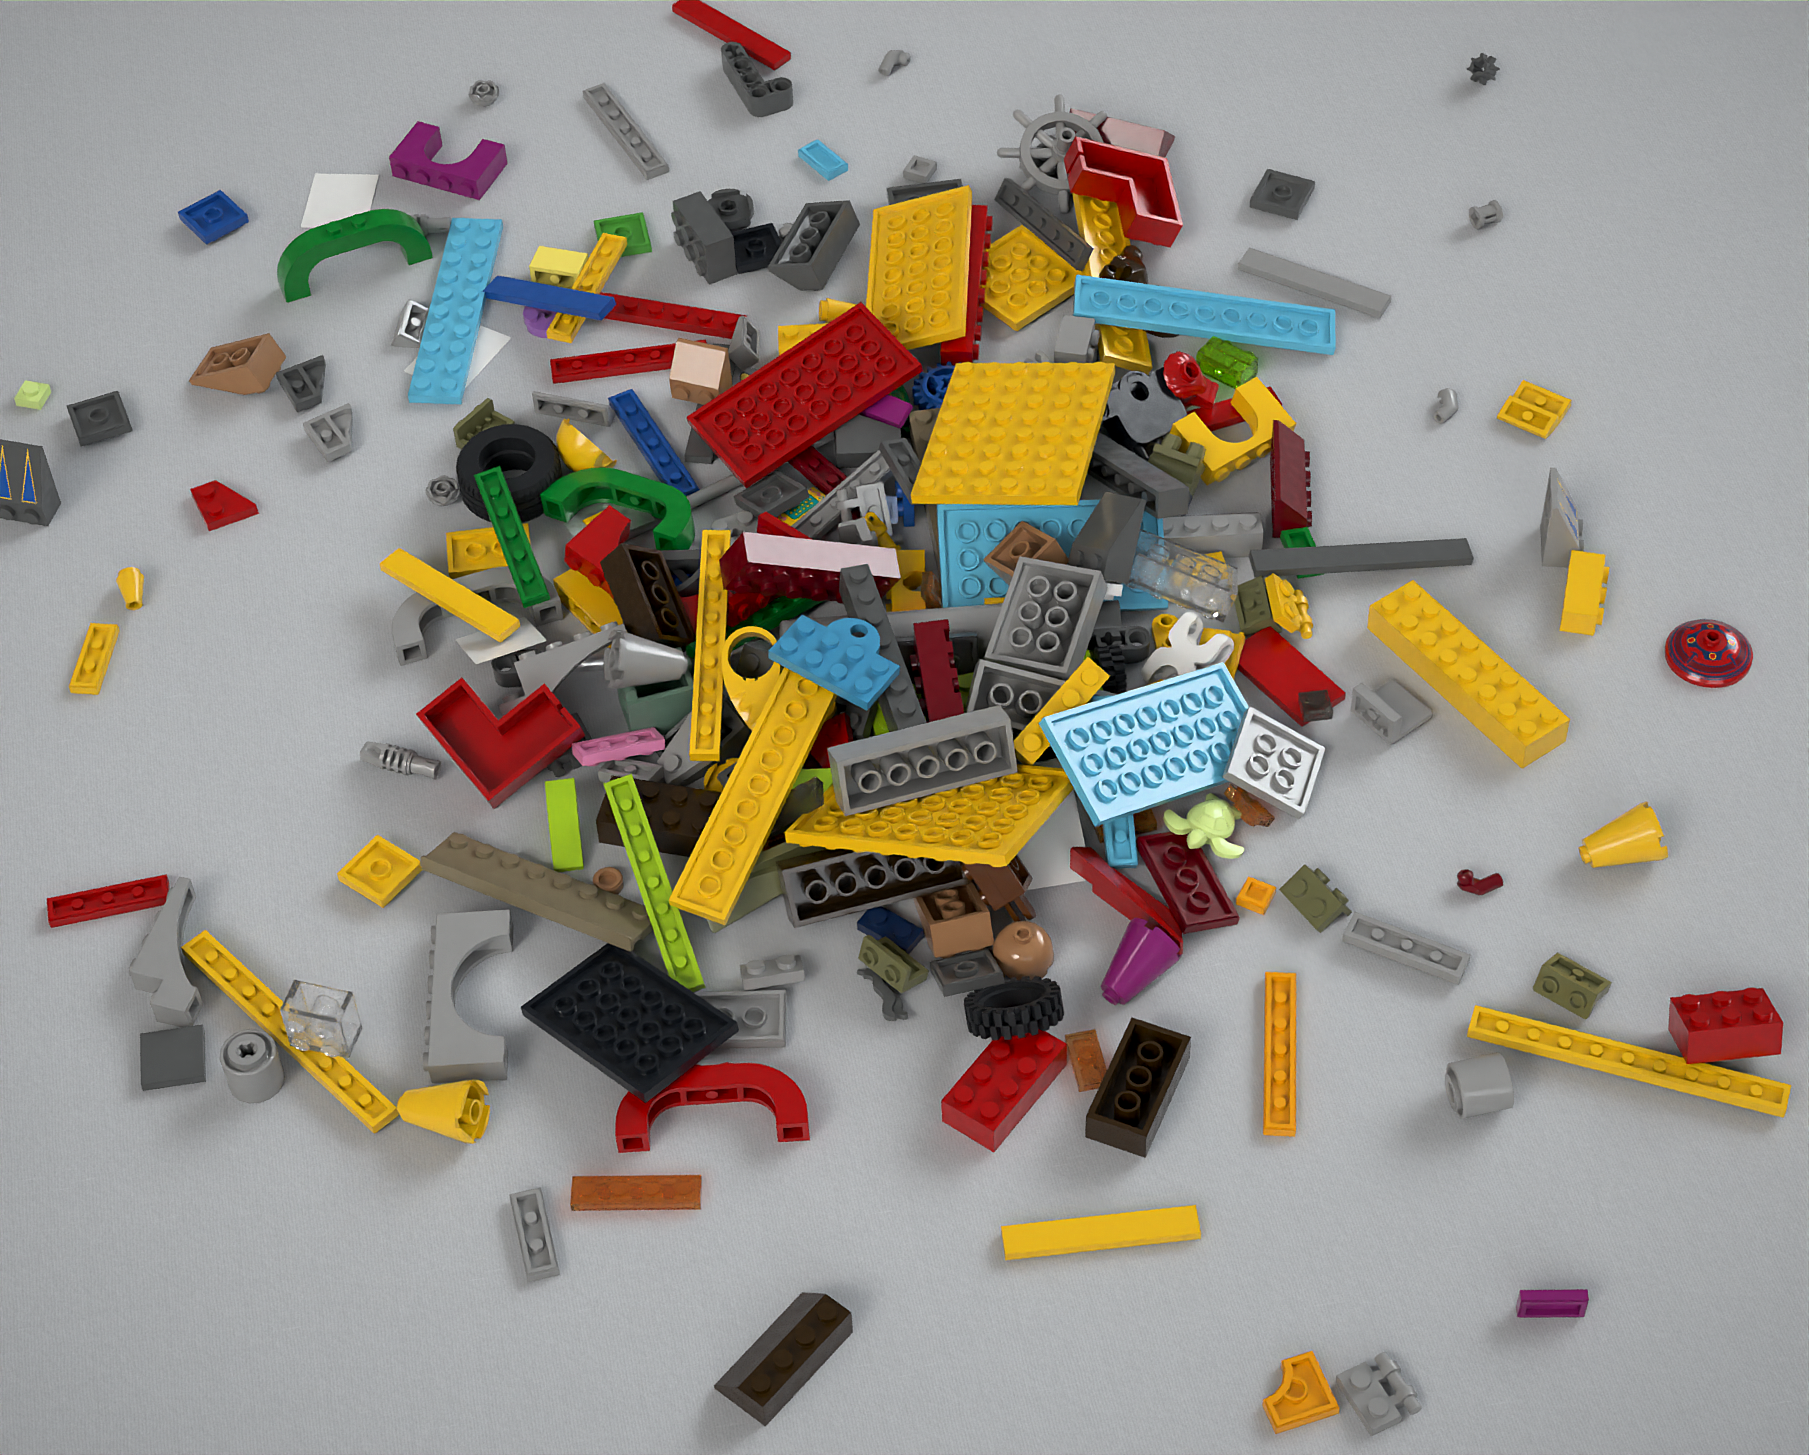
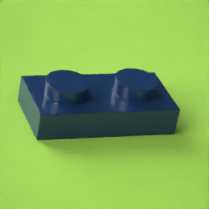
M882 906L868 909L856 922L857 930L866 935H871L876 940L886 936L908 954L924 938V929Z

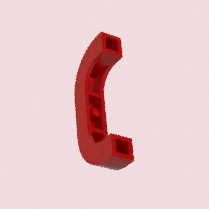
M724 1062L717 1065L696 1064L646 1103L631 1092H627L616 1114L615 1137L618 1153L650 1151V1130L652 1124L662 1112L670 1108L731 1102H755L767 1107L776 1118L778 1142L810 1140L807 1104L798 1085L789 1076L773 1067L757 1063Z

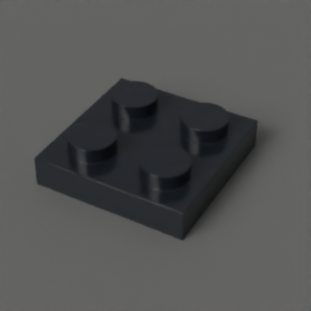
M773 223L731 232L734 238L736 270L738 274L769 266L782 244Z

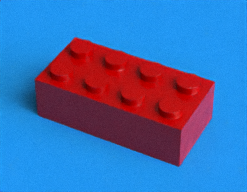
M1038 1030L1039 1034L1033 1036L1030 1033H1026L1024 1038H1018V1035L1012 1036V1040H1005L1004 1036L999 1040H992L941 1100L942 1122L990 1151L995 1152L1067 1065V1043L1042 1030Z

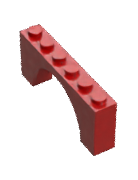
M609 505L565 545L564 561L572 570L578 571L587 577L594 586H599L609 593L613 599L600 561L629 538L631 520ZM728 590V598H729V597L733 596L734 594L731 593V592ZM699 594L680 597L695 635L697 630Z

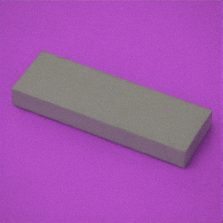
M541 1187L510 1194L527 1281L532 1282L560 1275Z

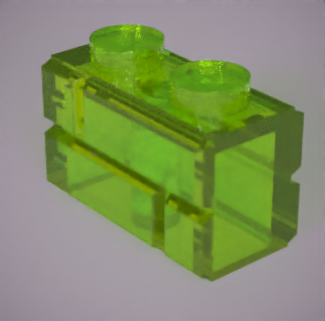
M1212 336L1196 354V362L1203 374L1235 390L1257 376L1259 358L1250 351H1244L1234 346L1228 340L1223 341Z

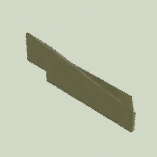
M784 842L761 852L726 925L706 919L711 932L716 933L782 894L776 866L777 861L825 850L826 848L820 846L802 847L799 844Z

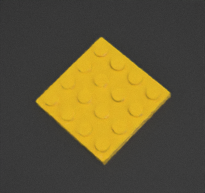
M1020 225L993 242L991 249H986V252H989V267H984V270H987V286L982 285V288H985V304L980 305L1013 330L1018 331L1074 294L1076 275L1086 276L1085 269L1079 271L1073 268L1034 233Z

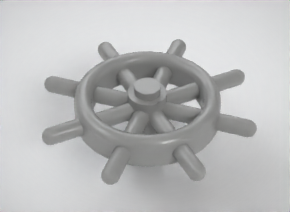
M1059 94L1054 98L1055 112L1042 115L1034 121L1021 110H1015L1013 117L1026 128L1020 147L999 148L997 155L1000 158H1019L1021 168L1028 178L1020 187L1027 193L1036 186L1045 192L1059 195V210L1065 214L1069 211V195L1072 193L1069 188L1064 157L1075 136L1104 143L1096 128L1106 120L1107 114L1104 111H1100L1088 121L1079 115L1065 112L1064 97ZM1056 127V139L1053 140L1044 130ZM1036 137L1047 148H1030V145ZM1032 158H1045L1048 160L1038 168ZM1054 167L1057 168L1058 179L1047 176Z

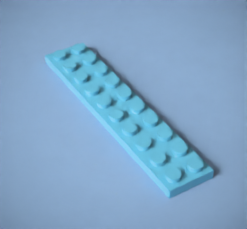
M452 218L408 392L409 403L462 404L486 302L483 290L491 281L503 230L502 219Z
M1076 275L1073 316L1094 318L1097 324L1334 355L1336 349L1335 309Z

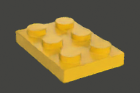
M522 523L531 545L528 523ZM493 527L446 533L449 578L455 579L491 568L508 566Z

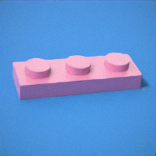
M655 727L572 743V754L582 766H597L601 762L611 760L622 761L630 756L640 754L651 755L655 751L665 749V739Z

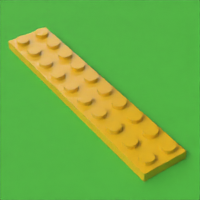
M1072 193L1079 236L1094 248L1085 265L1086 276L1099 278V273L1104 266L1108 265L1115 256L1120 255L1126 246L1131 245L1130 239L1124 237L1117 203L1101 201L1097 198ZM1095 323V330H1099L1098 351L1100 362L1115 363V366L1149 374L1153 366L1147 333L1142 329Z
M786 667L783 668L669 898L670 906L672 905L678 909L726 925L837 697L836 694Z

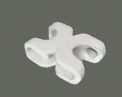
M1186 612L1169 631L1168 638L1172 647H1160L1152 653L1142 668V678L1151 684L1160 679L1164 681L1172 674L1178 673V676L1222 662L1225 663L1234 649V642L1225 634H1216L1206 644L1197 645L1196 640L1203 629V623L1197 614Z

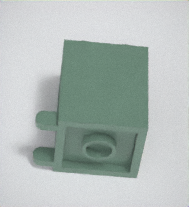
M686 657L688 661L687 671L685 674H682L679 680L617 689L619 703L629 732L655 727L663 736L692 711L694 678L691 676L693 674V667L690 657Z

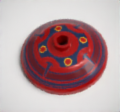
M1698 619L1685 622L1677 626L1669 634L1665 644V658L1671 670L1683 680L1701 687L1721 688L1733 685L1747 675L1752 665L1753 652L1746 637L1734 627L1717 620Z

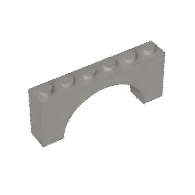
M510 909L437 913L436 926H431V942L435 944V950H430L429 964L430 969H433V975L428 976V993L432 994V999L426 1002V1016L428 1020L430 1019V1026L425 1027L424 1037L425 1044L429 1045L428 1052L423 1053L424 1071H429L432 1083H451L470 1079L480 1081L507 1080L508 1050L505 1036L485 1034L470 1027L456 1012L455 1001L461 983L474 967L490 957L513 952L514 927Z

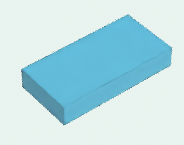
M818 139L798 149V156L828 181L848 171V164Z

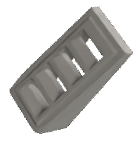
M743 315L738 318L728 350L729 358L742 371L759 362L760 331Z

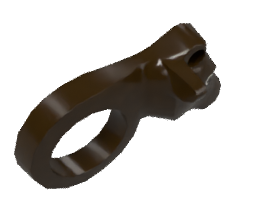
M1134 245L1126 246L1120 255L1115 256L1108 265L1104 266L1099 273V278L1148 284L1147 271L1142 262L1143 255L1141 250ZM1143 330L1161 338L1179 336V334Z

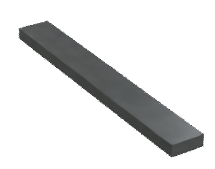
M1467 538L1250 550L1249 553L1254 577L1261 575L1268 577L1272 573L1277 576L1465 566L1472 565L1474 559Z

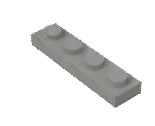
M1354 912L1343 933V942L1458 985L1470 961L1471 955L1358 912Z

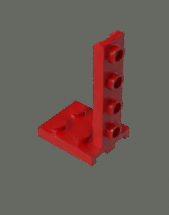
M766 511L758 516L757 533L812 539ZM749 592L734 594L728 598L729 615H727V625L734 627L741 621L748 619L750 615L761 608H765L779 596H763L759 593Z

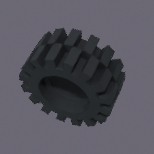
M1120 645L1095 647L1093 661L1110 675L1108 680L1102 685L1103 691L1114 694L1127 692L1126 666Z

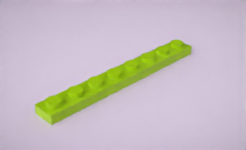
M629 774L606 782L603 785L668 975L692 992L704 989L706 986L680 911L677 907L670 906L669 898L673 891L633 776Z

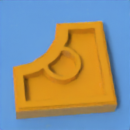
M1313 1351L1281 1360L1282 1383L1275 1393L1263 1399L1262 1403L1275 1434L1339 1414V1405Z

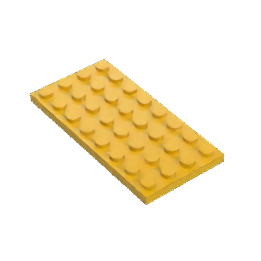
M969 185L873 209L866 307L907 350L965 337L972 190Z

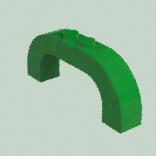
M375 209L317 226L296 237L286 247L279 259L277 279L286 302L289 303L311 296L308 282L310 272L320 261L378 242L392 241L400 244L401 251L408 265L432 259L431 247L420 225L413 217L399 210Z
M589 468L576 471L556 480L547 490L540 494L545 516L568 523L581 509L597 503H611L649 513L653 517L662 520L653 530L656 550H689L695 538V526L690 502L680 490L614 468Z

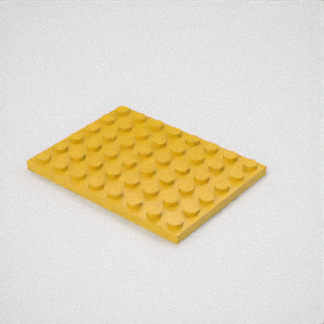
M956 363L911 492L912 504L1078 505L1116 373L1115 363Z
M1017 764V773L845 816L836 802L834 786L832 784L784 833L786 843L799 844L802 847L820 846L829 850L848 849L857 853L867 851L877 852L885 856L895 854L905 855L908 858L924 857L933 858L936 861L952 860L961 861L964 864L980 863L989 864L992 867H1003L1010 863L1074 788L1063 768Z

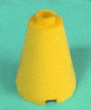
M1647 801L1638 804L1583 838V846L1578 847L1583 863H1589L1592 868L1660 861L1668 857L1667 845L1660 846L1661 837H1664L1661 826L1652 807H1648Z
M476 1079L410 1089L405 1091L399 1098L397 1111L405 1122L463 1143L474 1144L476 1143L474 1139H481L488 1125L490 1105H485L484 1095L489 1096L484 1082Z

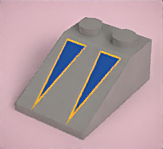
M1550 467L1540 524L1542 566L1568 568L1571 550L1584 552V540H1579V536H1582L1583 520L1578 519L1577 506L1556 468Z

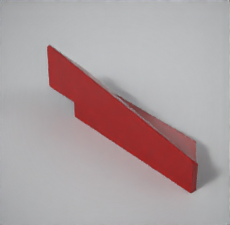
M1072 847L1070 849V869L1092 884V892L1130 921L1134 918H1140L1148 921L1145 927L1153 931L1155 927L1161 929L1178 945L1180 950L1177 954H1183L1182 931L1168 907L1115 868H1111L1091 847Z

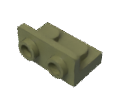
M1262 575L1231 588L1240 630L1244 632L1245 636L1269 626L1278 633L1282 632L1281 626L1273 620L1266 584Z
M1557 952L1542 965L1533 990L1581 1018L1587 1019L1590 1017L1595 1003L1608 993L1612 982Z

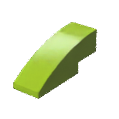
M574 778L545 781L553 869L556 872L584 869L575 780Z

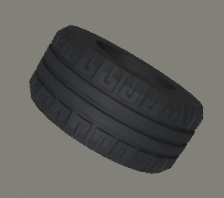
M503 424L479 432L462 448L456 462L458 483L464 504L476 516L489 522L491 520L475 481V474L499 466L502 472L508 470L527 471L520 476L505 479L522 523L531 521L544 514L540 494L547 490L553 482L563 477L558 449L553 441L541 431L519 424Z

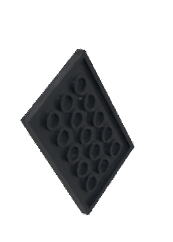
M609 943L521 1006L522 1014L525 1018L645 1103L739 1031L738 1023L633 951L630 952Z

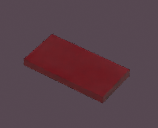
M1169 831L1137 837L1136 847L1183 934L1238 924L1240 917L1202 848L1190 849L1186 841L1188 834L1178 835Z

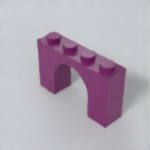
M420 121L416 122L389 156L392 176L480 200L508 164L505 145L482 139L474 151L460 162L453 164L433 162L431 160L443 146L440 128Z

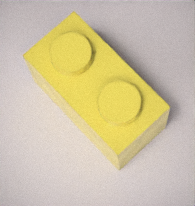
M539 246L529 265L531 282L571 289L588 260V253Z

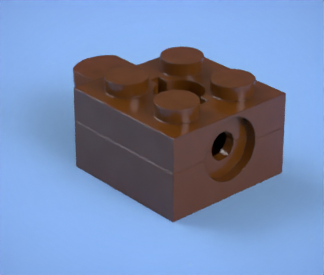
M1018 855L1007 866L992 867L989 864L963 863L961 865L966 877L970 881L974 879L980 888L978 893L985 905H991L994 911L1004 906L1014 922L1026 921L1025 917L1030 921L1036 917L1034 908L1024 895L1033 878Z

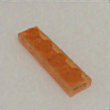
M572 1176L571 1211L701 1210L702 1176Z

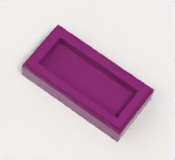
M1520 1290L1516 1304L1517 1317H1585L1589 1301L1588 1290Z

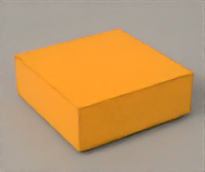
M1248 876L1236 898V905L1264 915L1276 894V887Z

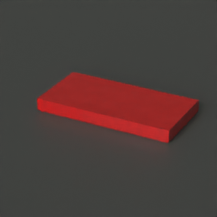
M1271 626L1260 630L1245 640L1237 669L1301 727L1345 700L1346 692Z

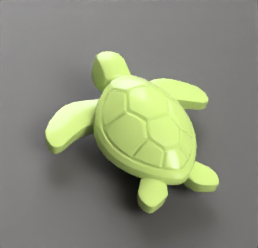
M1209 793L1206 795L1204 802L1195 805L1189 810L1187 819L1181 818L1170 809L1164 812L1163 820L1171 832L1178 835L1188 834L1186 841L1190 849L1210 844L1215 855L1228 859L1239 858L1244 852L1242 846L1229 843L1224 839L1232 835L1235 820L1240 819L1243 814V809L1230 806L1226 800L1219 799L1214 794Z

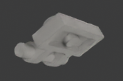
M883 481L854 486L856 497L848 498L847 488L836 490L838 501H835L837 510H840L842 523L853 520L851 508L858 506L861 518L865 517L868 512L875 513L888 528L887 533L889 536H893Z
M1382 1352L1375 1357V1361L1380 1367L1379 1370L1373 1372L1365 1361L1336 1376L1337 1385L1370 1436L1400 1423L1402 1416L1397 1409L1405 1406L1411 1415L1418 1413L1422 1409V1406L1416 1399L1418 1396L1412 1385L1406 1384L1400 1375L1401 1368L1396 1361H1391L1386 1352ZM1389 1382L1396 1394L1388 1396L1382 1384Z

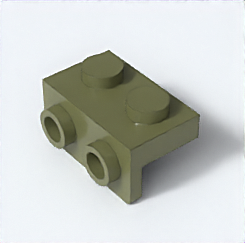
M487 398L454 426L453 432L456 447L462 450L467 442L479 432L494 426L515 424V421L495 411L493 400Z
M1304 864L1279 890L1309 923L1321 933L1342 912L1349 916L1352 911L1346 906L1349 899L1338 888H1335L1333 891L1327 885L1330 879L1319 868L1313 871Z
M871 935L863 937L858 959L901 994L927 980L929 970L885 936L876 940Z

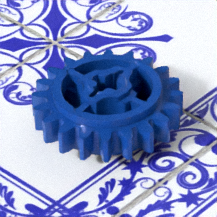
M950 361L945 366L937 363V368L934 369L927 366V373L921 372L919 373V379H914L912 397L914 398V405H918L919 410L941 408L955 368Z

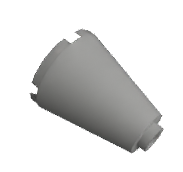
M613 630L608 637V640H613L611 648H605L604 679L611 682L607 685L608 688L619 689L679 680L682 674H685L687 671L688 661L683 656L681 650L621 630Z

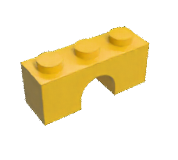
M925 549L896 550L901 579L886 593V599H891V603L886 604V612L926 609L925 591H911L926 581Z

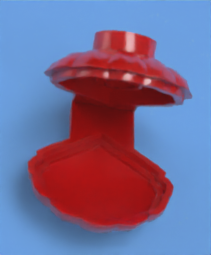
M1181 351L1169 354L1168 358L1164 361L1163 371L1167 387L1176 397L1180 398L1185 410L1191 406L1211 409L1214 405L1219 385L1203 376L1193 356Z

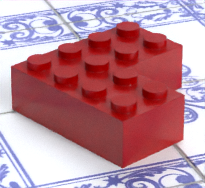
M1075 136L1064 157L1066 173L1069 174L1067 178L1070 192L1080 196L1097 198L1101 201L1117 203L1124 237L1171 248L1183 227V222L1168 159Z
M462 677L416 713L422 724L493 809L571 748L572 743H577L585 736L578 722L565 707L563 708L561 702L545 683L499 720Z

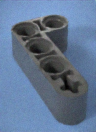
M728 42L721 47L723 71L752 116L765 117L788 110L793 106L791 80L779 77L764 81L740 43Z

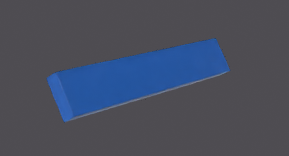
M499 275L483 290L487 299L601 321L616 305L614 297Z
M630 389L609 397V405L615 411L616 416L659 481L675 487L685 496L699 491V487L634 390Z

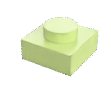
M25 380L14 398L16 406L41 410L51 394L50 385Z

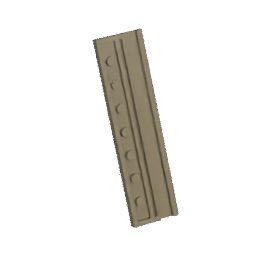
M453 832L427 856L423 855L420 858V866H422L421 869L630 952L634 950V944L639 939L644 940L653 931L645 905L623 898L621 895L602 890L595 885L584 883L567 874H561L548 869L541 864L530 862L515 854L494 848L489 844L476 841L464 834Z

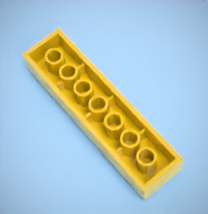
M1414 580L1370 605L1367 628L1520 768L1523 769L1566 742L1570 718Z

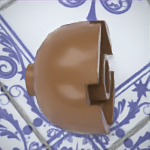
M1016 921L1006 925L996 936L992 955L1003 972L1004 978L1006 975L1010 978L1016 977L1017 980H1021L1023 976H1029L1031 980L1035 976L1043 978L1047 974V969L1054 961V951L1051 938L1042 927L1029 921Z

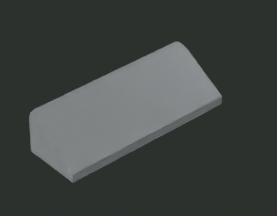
M536 391L532 393L535 413L606 427L611 426L616 416L615 411L609 405Z

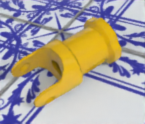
M868 512L865 517H862L865 518L870 532L875 531L878 547L902 549L900 545L894 543L887 533L888 528L875 513Z

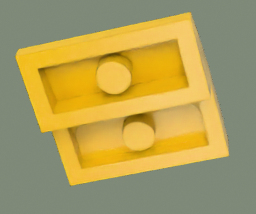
M1523 380L1514 395L1508 397L1498 413L1497 419L1546 439L1570 409L1571 400Z

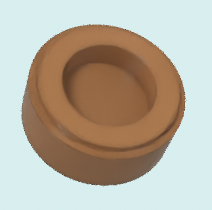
M605 867L594 874L593 885L610 893L619 894L624 886L623 876L618 869Z

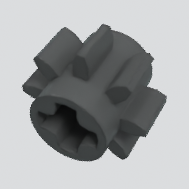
M1481 53L1480 57L1471 58L1472 62L1467 70L1473 74L1470 77L1472 81L1477 82L1479 80L1480 84L1486 85L1488 80H1496L1494 76L1500 68L1494 65L1496 62L1495 57H1487L1486 54Z

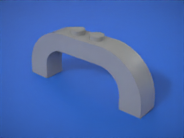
M508 566L491 568L452 579L492 604L514 602L522 605ZM544 576L542 577L549 592L550 600L527 607L532 614L536 627L563 619L558 593L552 583ZM417 592L402 603L392 622V636L400 666L427 659L423 639L424 633L433 623L455 616Z

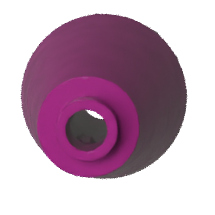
M1134 918L1129 922L1101 983V989L1104 991L1102 996L1113 1005L1118 1003L1125 1005L1182 957V954H1177L1180 950L1178 945L1158 927H1155L1153 931L1145 927V924L1148 922L1146 920Z

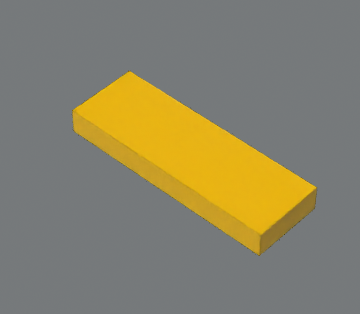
M90 623L69 684L71 693L99 695L120 632L118 624Z

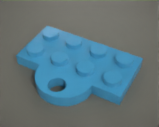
M801 615L768 652V658L866 711L900 674L899 665L879 655L880 636L875 627L857 618L839 619L825 627ZM855 632H862L866 636L858 638L854 637L852 634Z

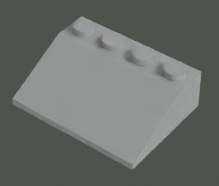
M1020 556L984 656L985 660L1066 681L1083 662L1107 591V585L1102 572Z

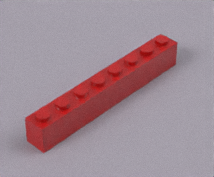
M972 205L965 337L941 342L942 366H945L948 361L955 366L959 362L974 363V360H979L980 346L976 344V341H981L982 327L978 325V322H983L984 310L983 307H980V304H985V288H982V285L987 286V270H984V267H989V252H986V249H991V234H988V231L993 230V216H988V205Z

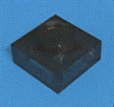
M1327 690L1301 692L1298 694V703L1303 722L1333 718V709Z

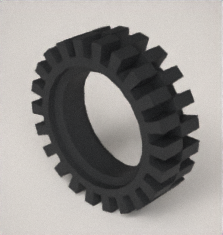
M1023 976L1021 980H1017L1016 977L1009 978L1010 981L1003 984L974 990V992H970L964 998L968 1030L970 1033H973V1036H981L982 1039L991 1037L992 1040H999L1004 1036L1005 1040H1012V1036L1018 1035V1038H1024L1026 1033H1030L1033 1036L1039 1034L1038 1030L1047 1031L1050 1029L1049 1026H1056L1058 1021H1062L1064 1016L1060 986L1057 985L1056 981L1051 982L1049 978L1042 980L1041 977L1035 976L1030 980L1029 976Z

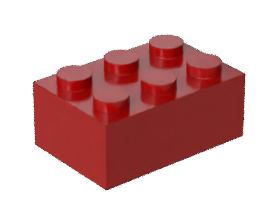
M1750 987L1738 991H1716L1700 995L1685 994L1681 997L1670 998L1668 1030L1686 1064L1781 1054L1783 1021L1763 988Z

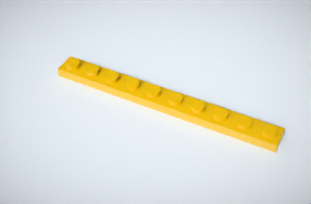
M702 530L689 751L690 761H720L724 685L722 650L726 642L728 590H723L719 559L731 546V530Z
M207 930L202 931L181 947L183 955L371 1132L377 1133L399 1116L395 1105Z
M1477 1005L1474 1007L1467 1033L1469 1038L1784 1118L1791 1089L1789 1084L1706 1063L1686 1064L1684 1058Z

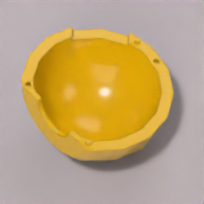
M563 419L556 435V446L561 460L568 469L576 472L589 468H613L616 465L617 460L613 461L571 425L569 423L570 419Z

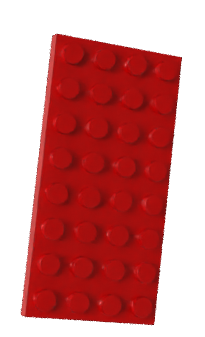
M860 302L686 418L688 424L747 489L921 373L923 369L921 363Z

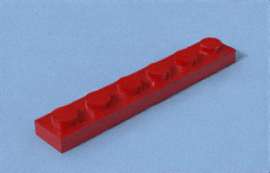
M600 292V295L614 297L616 302L615 307L604 319L732 339L738 318L742 316L741 314Z

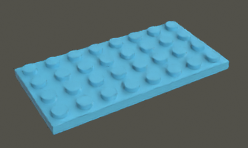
M1101 499L1079 500L1078 505H937L942 608L984 605V598L1006 597L1009 585L983 559L1021 521L1055 538L1069 559L1072 543ZM1146 511L1143 513L1129 584L1121 583L1123 585L1122 595L1114 596V600L1119 601L1120 611L1168 609L1163 518L1157 519Z
M1224 662L1046 716L1039 722V725L1096 827L1229 782L1222 778L1243 714L1249 706Z

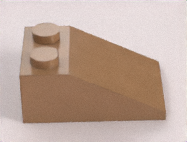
M270 333L211 347L189 382L191 385L242 395L256 392L260 394L270 387V382L276 375V372L281 370L280 366L286 359V355Z
M972 881L969 884L913 898L928 946L935 958L952 957L956 953L985 949L987 946L994 945L990 912L980 898Z

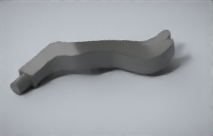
M866 968V970L858 969L857 975L863 976L864 979L872 980L874 991L883 999L882 1013L884 1019L888 1021H896L897 1018L902 1020L908 1019V1013L903 1010L901 998L886 984V981L869 968Z

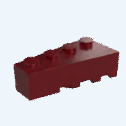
M948 619L913 623L915 655H910L911 672H917V677H914L915 693L922 696V699H918L923 715L926 717V723L964 714L961 692H959L957 668H955L953 645L952 641H949L950 627Z

